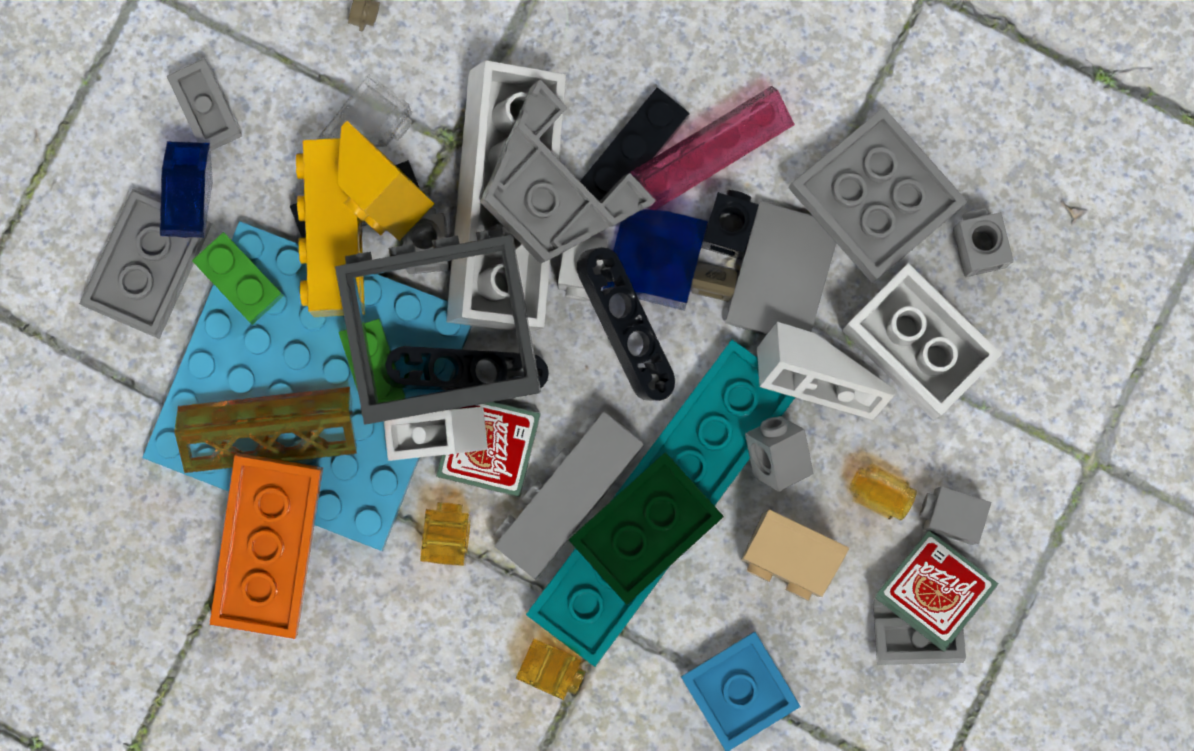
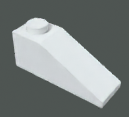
M776 322L757 347L759 384L762 388L874 420L895 396L894 388L816 333Z

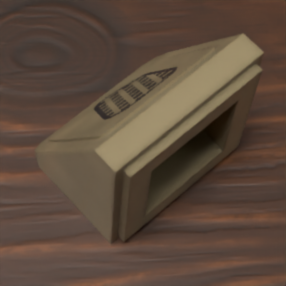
M698 262L695 267L690 291L693 294L729 302L734 294L737 271Z

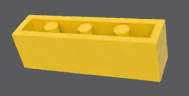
M340 138L303 140V153L296 154L297 178L304 179V195L297 197L299 221H305L306 238H299V259L301 264L307 263V280L300 281V299L302 306H308V311L313 317L344 316L335 266L345 265V256L363 253L362 220L344 204L349 196L337 185ZM364 276L356 277L362 314L365 315Z

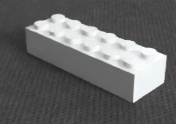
M487 60L469 71L454 236H458L460 244L477 241L476 232L502 228L503 236L512 235L480 202L481 197L531 86L541 79L564 103L566 74ZM563 113L539 138L558 159ZM513 236L530 332L543 329L545 326L550 260L539 263ZM502 251L452 260L446 322L516 331Z

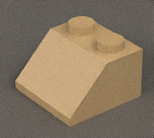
M769 509L762 513L741 560L749 564L746 570L748 573L767 582H770L772 576L788 582L786 591L809 601L812 594L817 597H823L843 562L849 547Z

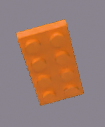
M237 453L234 456L209 625L291 639L297 637L323 467Z

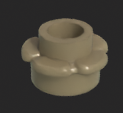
M353 0L348 24L358 26L361 32L364 31L366 24L374 27L380 2L375 0Z

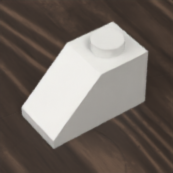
M483 407L444 410L384 421L388 461L488 450Z

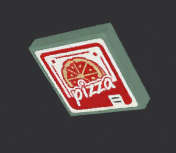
M495 402L455 408L483 407L488 450L442 455L436 477L520 497L541 414Z
M928 531L877 592L875 598L945 652L997 588L999 583L931 531Z

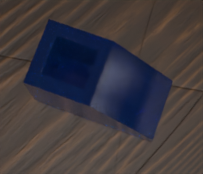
M167 141L161 175L160 236L204 238L213 185L210 143Z

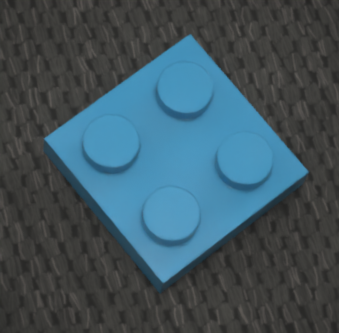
M752 632L680 676L725 751H730L801 707L756 632Z

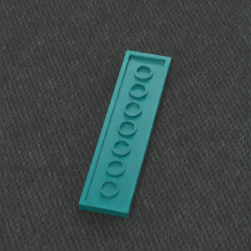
M732 339L613 499L666 452L715 506L750 459L745 433L759 427L763 421L769 418L782 416L795 397L760 387L758 358ZM575 548L526 615L596 667L668 568L626 605Z

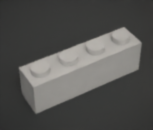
M605 412L598 419L593 415L589 416L575 434L581 440L574 449L569 452L564 448L548 467L554 472L544 485L537 481L521 500L526 505V508L517 519L509 515L494 533L499 539L494 547L535 580L644 447V443Z

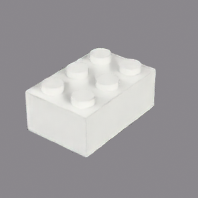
M909 263L842 330L933 420L942 416L1002 355Z

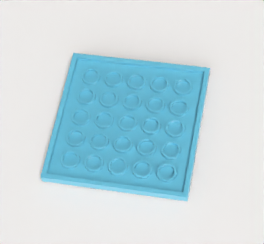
M239 221L232 241L284 296L252 325L213 284L142 458L228 492L234 456L237 453L323 467L315 525L383 551L420 457L388 461L384 421L364 425L359 394L338 333L346 330L344 316L313 317L308 311V306H302L300 281L307 280V263H300L299 244ZM378 274L364 276V323L376 319L381 320L391 351L403 346L445 349L464 348L472 326L446 322L448 301ZM400 357V360L395 363L397 370L400 372V378H404L405 374L413 370L423 371L426 357H422L423 363L418 366L407 365L404 362V357ZM438 358L434 363L433 369L437 378L442 381H451L455 366L446 358ZM422 373L421 380H425L424 373ZM403 388L406 398L445 391Z

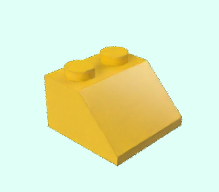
M346 121L341 126L337 185L349 196L344 204L380 236L387 230L400 241L435 203L351 123Z

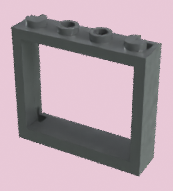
M502 228L476 232L477 241L460 244L458 236L432 240L433 249L416 252L415 244L388 248L390 257L372 260L371 252H364L345 256L346 264L335 266L364 425L539 394L541 392L513 235L503 236ZM502 251L524 377L379 403L356 277Z

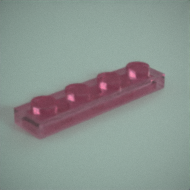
M770 86L631 171L630 174L656 200L651 206L647 207L651 212H654L795 124L779 91Z

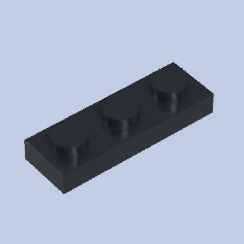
M657 87L580 182L600 202L622 176L630 173L638 180L689 118L690 113Z

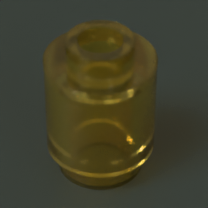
M873 463L867 469L860 467L849 486V490L854 492L853 502L889 520L894 517L902 521L911 509L917 494V490L909 487V481Z

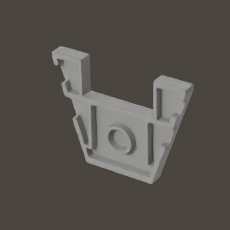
M541 79L531 86L480 200L482 205L539 263L552 259L597 233L651 206L656 201L628 173L622 176L599 202L540 141L539 138L567 109V106Z

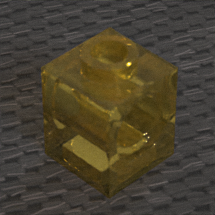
M437 502L436 510L426 509L420 556L421 562L466 567L472 516L468 513H462L463 505Z
M533 638L516 679L564 700L567 692L576 695L586 671L578 668L582 659Z

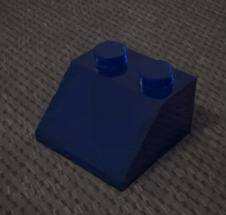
M643 209L620 222L613 251L619 257L639 300L685 311L708 221L665 210ZM607 282L608 286H604L603 289L614 287L615 283Z

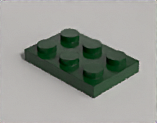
M665 452L569 538L568 541L622 601L628 605L724 516Z

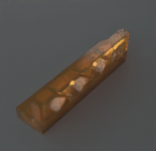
M350 387L178 406L174 432L184 473L233 468L234 456L237 453L283 461L357 454V443L352 421V395ZM343 427L345 440L328 442L321 438L319 434L324 429ZM284 433H294L302 438L297 446L285 447L275 441ZM240 438H250L259 443L254 451L246 452L232 446ZM207 443L216 450L210 456L192 457L189 444Z

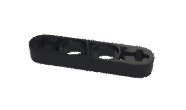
M600 247L586 250L577 261V273L633 391L639 398L647 401L667 399L675 388L673 370L619 257L609 248ZM597 260H603L605 267L600 270L601 274L595 275L593 268L596 267ZM607 282L615 283L614 287L601 290V287L608 286ZM614 294L620 295L625 302V311L619 318L613 316L609 309V301ZM633 332L640 334L643 339V349L637 356L631 354L627 346L628 338ZM651 359V362L644 363L645 367H638V363H643ZM651 374L658 375L659 380L655 383L656 389H650L648 383L652 380Z
M403 346L397 347L384 357L381 364V373L384 380L393 387L447 391L486 384L478 379L475 371L476 365L482 360L490 361L495 366L497 375L494 382L506 380L508 371H518L523 367L520 353ZM535 355L540 387L542 388L548 381V366L541 357ZM400 357H404L405 364L418 366L423 363L422 357H426L423 371H410L405 374L404 378H400L399 370L392 369V364L399 361ZM438 358H446L455 366V375L451 381H442L435 375L433 367ZM422 373H424L425 380H421ZM511 376L508 379H514L523 376Z

